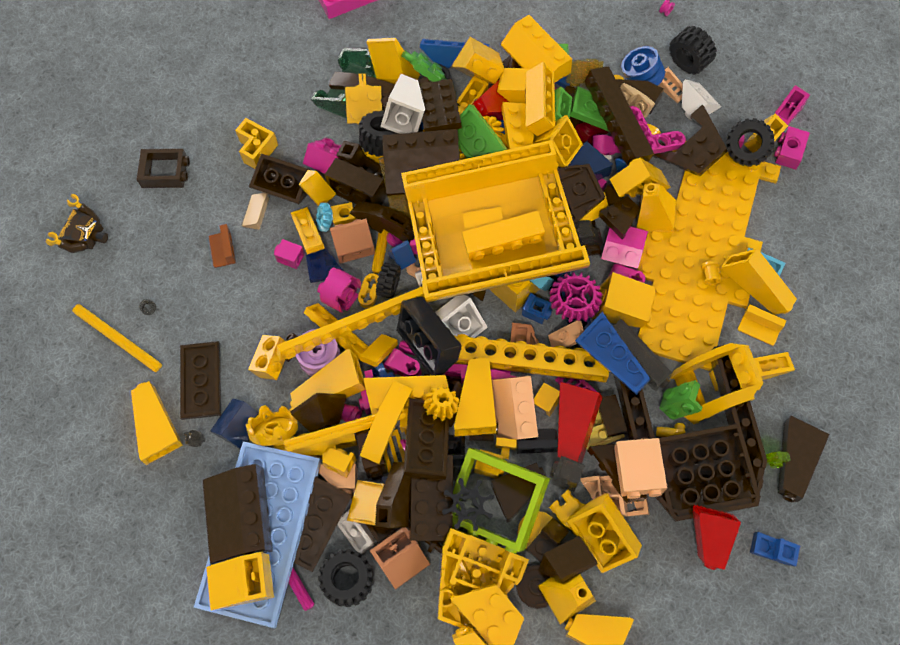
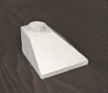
M686 79L683 81L682 108L686 111L684 114L687 118L692 120L690 115L701 105L705 107L708 114L721 108L719 103L700 83Z

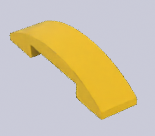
M396 381L393 382L372 423L360 457L380 464L387 449L388 441L403 408L406 407L413 388Z

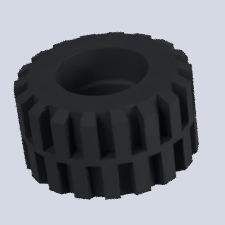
M686 27L669 44L670 56L673 62L688 74H699L714 61L717 55V49L711 36L700 27Z
M381 110L366 114L359 122V143L361 148L368 152V154L377 157L383 156V135L398 134L380 127L385 113Z
M747 118L745 121H739L736 126L731 128L727 135L726 145L728 153L733 161L742 166L752 167L753 165H760L772 154L775 140L774 133L769 125H766L762 120H757V118H753V120ZM750 132L758 134L762 140L760 149L754 153L743 152L739 147L740 138Z
M341 549L338 550L337 554H330V558L328 560L325 559L323 561L324 566L319 569L320 576H318V581L320 582L319 587L327 599L338 606L351 607V605H359L360 601L367 599L366 596L368 593H371V587L374 585V572L371 565L364 556L357 551L353 552L351 549L346 551ZM352 566L359 573L358 582L352 589L342 591L335 585V575L341 568Z

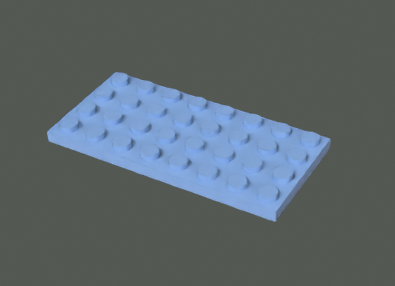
M247 442L242 443L235 468L257 464L264 468L273 551L267 552L270 557L274 598L211 611L206 567L217 563L211 564L208 557L194 608L276 628L302 535L305 516L308 513L310 494H312L314 478L318 476L322 461L320 458Z

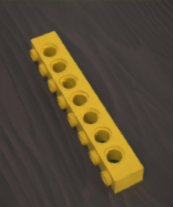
M465 334L454 335L462 345L459 359L455 364L468 365L469 359L484 357L489 358L490 369L605 383L609 377V371L583 348H575L573 350L566 349L564 346L548 347L542 343L531 345L524 341H516L514 343L508 342L505 339L489 340L483 336L472 338ZM469 347H473L476 349V351L473 353H468L466 349ZM491 349L495 351V354L487 355L485 352ZM512 352L515 356L508 358L505 356V353ZM531 354L534 356V359L527 360L524 356ZM549 356L552 357L554 361L546 362L544 358ZM571 359L574 364L568 365L564 360ZM590 361L594 366L587 367L584 365V362Z

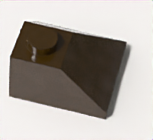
M315 393L291 410L290 413L310 432L340 424L346 395Z

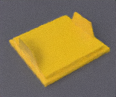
M357 480L347 521L375 526L376 504L384 484Z

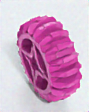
M574 272L571 276L566 273L564 279L559 277L557 282L553 283L550 290L551 296L549 301L552 303L551 308L556 309V315L562 314V320L568 317L569 323L573 319L580 321L582 318L586 322L588 317L593 318L602 304V293L599 292L600 286H595V280L589 281V275L585 278L582 277V272L579 276H576ZM562 291L565 292L567 297L565 302L562 301L560 296ZM586 293H588L591 298L590 304L586 302Z

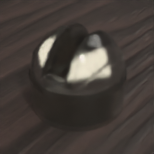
M143 299L139 304V308L144 315H151L156 310V304L150 299ZM146 304L150 306V311L145 307Z

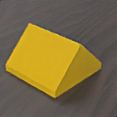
M504 68L500 76L497 92L511 103H526V71L529 69Z

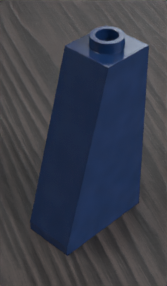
M586 141L568 165L590 164L597 180H600L611 174L613 163Z

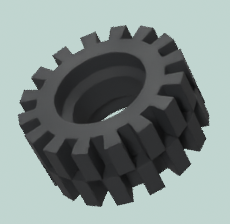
M387 262L383 264L377 279L376 295L390 299L394 297L400 280L399 276L401 275L400 266Z

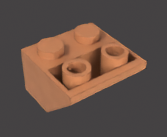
M357 219L351 223L338 224L330 228L340 264L374 255L375 250L367 219Z
M406 527L399 529L370 550L395 590L430 565L417 542L409 541V531Z

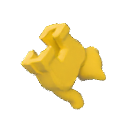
M568 489L561 495L565 500V504L560 506L559 501L556 500L549 508L556 514L558 520L576 535L567 520L586 504L581 503Z

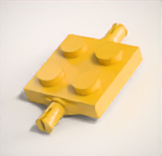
M358 74L359 85L345 87L347 124H359L361 118L366 116V114L373 113V111H382L381 86L366 85V74H363V81L362 74Z

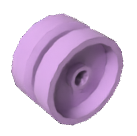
M316 329L309 330V331H307V332H305V333H303V334H306V333L311 332V331L316 330ZM333 339L328 344L315 346L311 351L298 353L296 358L302 370L309 376H313L339 356L340 350L336 340Z

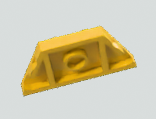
M496 584L450 597L452 602L488 645L515 644L524 617Z

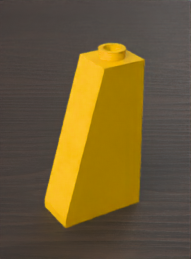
M758 248L729 255L720 267L725 274L773 315L786 314L792 310L797 298Z
M350 349L345 350L290 393L292 399L290 401L291 408H296L315 393L345 394L346 398L366 390L357 355Z
M475 357L469 359L454 424L455 437L496 433L489 358Z
M150 381L141 383L131 390L139 458L144 464L148 465L183 446L155 387Z

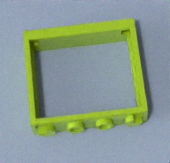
M468 448L458 479H463L465 487L475 460L535 483L536 486L516 542L481 526H478L477 531H473L472 523L467 520L460 523L459 529L463 527L468 530V534L479 537V535L486 537V541L490 544H502L506 546L505 550L517 554V551H525L550 478L476 448ZM458 479L456 481L453 494H457L461 490L460 485L458 484ZM453 513V527L458 522V516H455V513Z

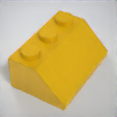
M608 493L589 501L568 518L567 522L577 537H581L597 560V567L601 573L638 558L642 544Z

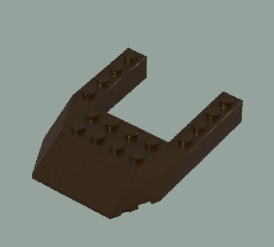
M729 355L711 362L720 397L742 389ZM614 376L629 440L655 438L643 389L636 395ZM750 401L724 410L728 426L659 438L667 489L661 496L655 498L675 522L693 519L694 504L722 512L759 506L767 457Z

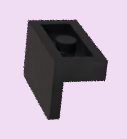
M537 429L538 437L516 439L517 454L558 452L556 430Z

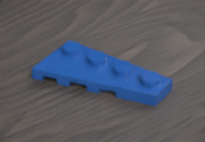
M603 312L575 340L580 347L636 395L650 381V377L630 352Z

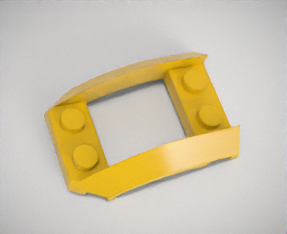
M733 343L723 345L697 356L673 371L669 379H675L677 386L694 380L697 381L694 370L729 355L742 388L708 403L705 402L699 388L696 401L703 407L702 411L684 416L693 424H698L705 418H710L733 406L755 399L754 395L757 390L761 389L763 380L749 345Z

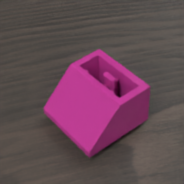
M329 138L309 143L303 164L325 174L334 159L337 158L336 154L341 145L335 144Z

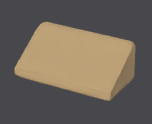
M259 193L251 196L242 227L260 230L269 201L268 194Z

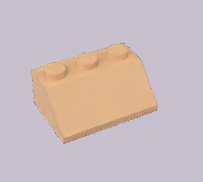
M531 376L492 380L496 422H498V435H496V439L497 437L507 439L538 437Z

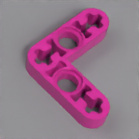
M630 106L654 154L677 150L686 142L684 134L679 131L652 135L640 109ZM658 140H662L665 146L660 145Z

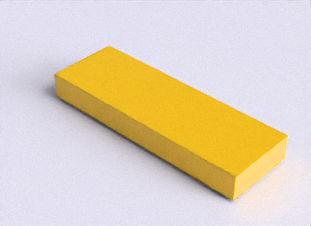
M308 207L291 212V217L307 255L325 249Z

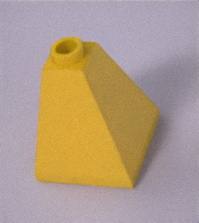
M564 115L556 120L555 127L539 136L534 134L533 144L552 140L556 152V160L561 168L569 165L583 145L568 115Z
M644 184L639 200L640 210L636 228L648 232H674L676 199L661 184Z
M581 574L563 583L550 577L538 585L559 624L564 623L570 617L575 616L596 602Z

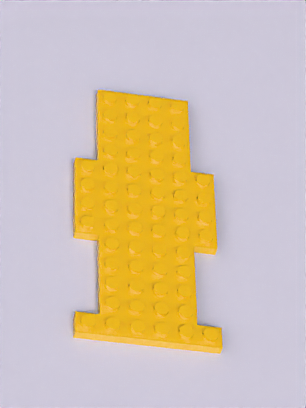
M727 152L701 176L684 171L676 200L674 232H648L637 271L643 272L645 280L653 282L652 286L656 287L654 294L656 295V300L651 308L653 313L651 321L639 330L635 349L686 363L697 356L711 351L713 347L718 345L727 305L731 304L746 309L750 294L725 274L720 267L729 255L745 252L748 248H758L761 252L763 242L747 238L745 233L759 179L776 184L781 166L768 162H762L760 165H753L752 167L742 166L733 161ZM717 261L719 263L718 273L722 278V282L716 285H705V272L701 267L703 263ZM710 362L700 368L711 371L712 364Z

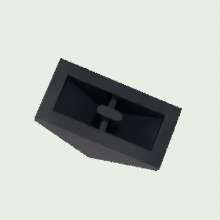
M448 435V455H453V466L463 465L465 459V436L455 437V435Z

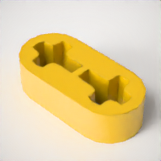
M368 274L363 280L358 295L359 304L363 308H370L376 302L378 296L376 295V284H373L371 289L369 284L372 279H375V282L378 283L377 279L379 276L376 274ZM370 293L369 297L371 300L365 303L363 298H366L367 294Z

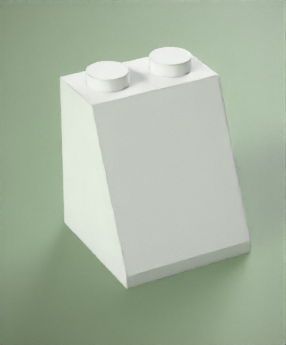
M403 74L400 75L389 96L380 127L398 134L418 132L425 111L418 80Z

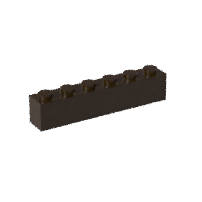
M610 67L590 69L585 79V85L589 89L593 101L596 103L600 115L603 117L627 166L632 160L642 158L649 162L654 152Z

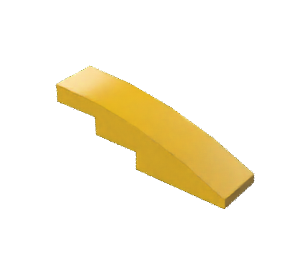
M788 352L754 358L762 380L795 370ZM712 370L709 376L714 390L719 391L714 371Z

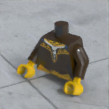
M71 194V197L76 202L71 203L67 200V204L70 207L76 206L77 210L73 209L59 236L54 232L48 233V236L54 238V240L46 239L47 245L53 246L57 244L61 249L70 253H77L86 249L92 250L96 242L105 244L108 240V234L102 232L104 228L100 224L99 217L87 205L79 203L77 195Z

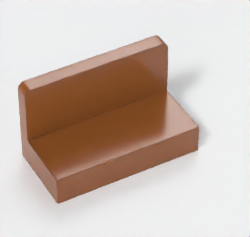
M227 224L219 225L221 233L209 236L214 268L236 263L231 232Z

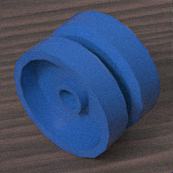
M642 46L632 50L625 56L621 65L627 80L649 81L657 86L663 81L666 73L657 50L650 46Z

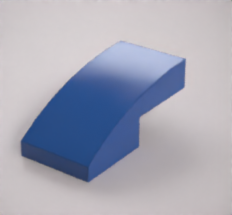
M755 532L750 553L795 567L797 566L800 545L782 538L775 539L763 533Z

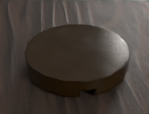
M540 565L527 567L522 580L516 585L517 595L520 600L528 607L534 609L549 606L538 585L549 579L550 576L540 572Z

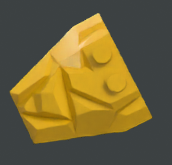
M450 528L442 548L438 619L459 628H473L477 632L450 597L465 594L474 589H482L492 584H496L508 597L507 594L514 585H518L522 580L529 559L519 554L511 553L503 547L490 544L468 533Z

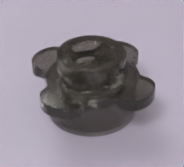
M191 430L184 433V436H186L185 443L189 446L199 447L202 445V442H205L204 434L200 431Z

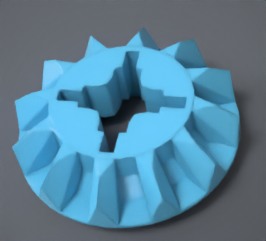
M325 202L319 204L316 214L317 227L322 232L329 230L333 220L332 209Z

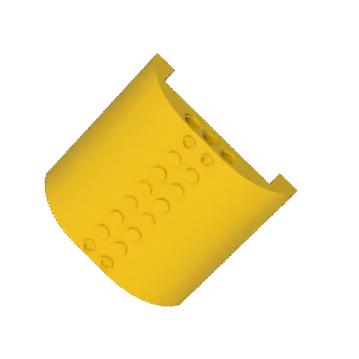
M552 140L401 173L412 220L426 302L570 272L590 266L585 245H580L557 171L556 152ZM501 207L503 220L535 211L539 212L545 231V239L540 243H529L519 249L513 250L511 248L504 250L503 253L498 255L489 254L480 260H469L462 232L465 231L463 213Z

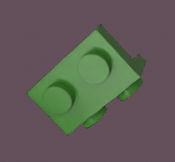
M694 380L667 389L663 393L659 409L673 420L702 411L703 407L696 401L700 384Z

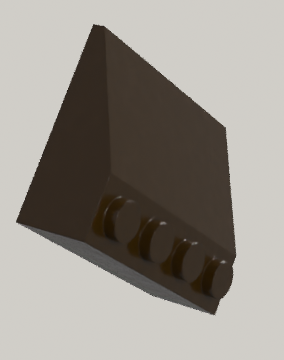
M458 129L383 135L387 196L406 194L401 173L459 161Z
M257 464L237 467L203 479L210 563L227 561L258 552H272L264 468Z

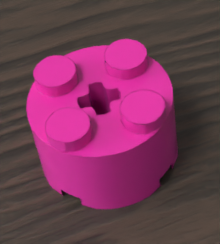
M332 268L325 281L318 286L317 292L320 293V301L343 313V310L348 311L358 298L359 294L356 292L357 288L361 289V281L341 269Z

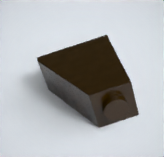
M537 462L523 467L546 476L543 468L538 467ZM510 473L491 481V487L507 523L512 521L531 500L536 486L535 483Z

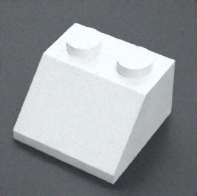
M466 295L455 296L435 312L455 336L465 334L475 338L488 328L473 301Z

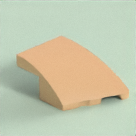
M610 476L580 478L592 499L608 493L623 517L650 515L647 498L644 501L634 502L637 511L627 512V504L629 503L623 500L612 485Z

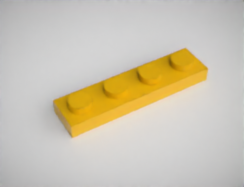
M319 303L306 307L304 314L320 328L338 321ZM353 332L345 337L339 336L335 338L338 345L342 346L345 350L350 349L357 355L358 361L360 360V355L369 347Z

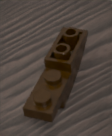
M358 202L350 212L357 219H367L368 226L380 234L383 230H386L403 242L408 240L409 244L410 241L415 239L413 226L410 225L411 218L394 209L370 202Z

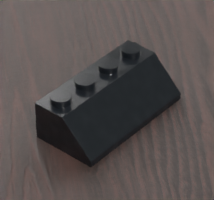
M423 297L402 301L396 331L430 376L443 375L458 361L462 347L461 343L454 337L450 329L446 327Z

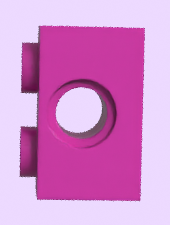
M791 126L788 127L786 132H782L778 141L781 143V146H777L774 154L777 157L775 163L796 170L802 160L810 132Z

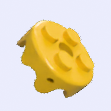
M263 405L259 409V414L255 418L249 417L248 424H245L249 439L252 443L261 446L282 445L285 440L294 436L298 430V421L284 406H281L279 411L273 412L268 406Z

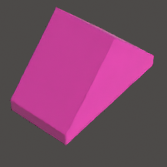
M795 85L775 113L789 125L804 108L810 94Z

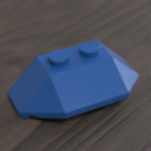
M422 39L420 48L433 63L436 62L446 68H450L466 42Z

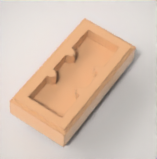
M575 321L549 334L551 347L564 346L567 349L577 344L575 340L584 332L582 322Z

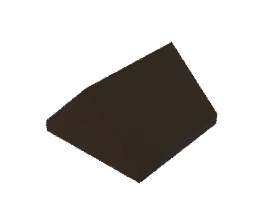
M578 536L544 553L539 569L540 572L563 583L598 565L581 537Z

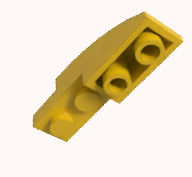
M352 433L290 452L322 460L326 449H343L358 444L355 434ZM284 444L279 446L273 445L275 449L287 451Z

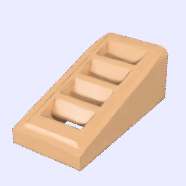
M667 67L664 77L667 80L663 79L658 86L663 88V92L675 102L679 103L682 100V94L678 96L677 93L680 90L683 91V83Z

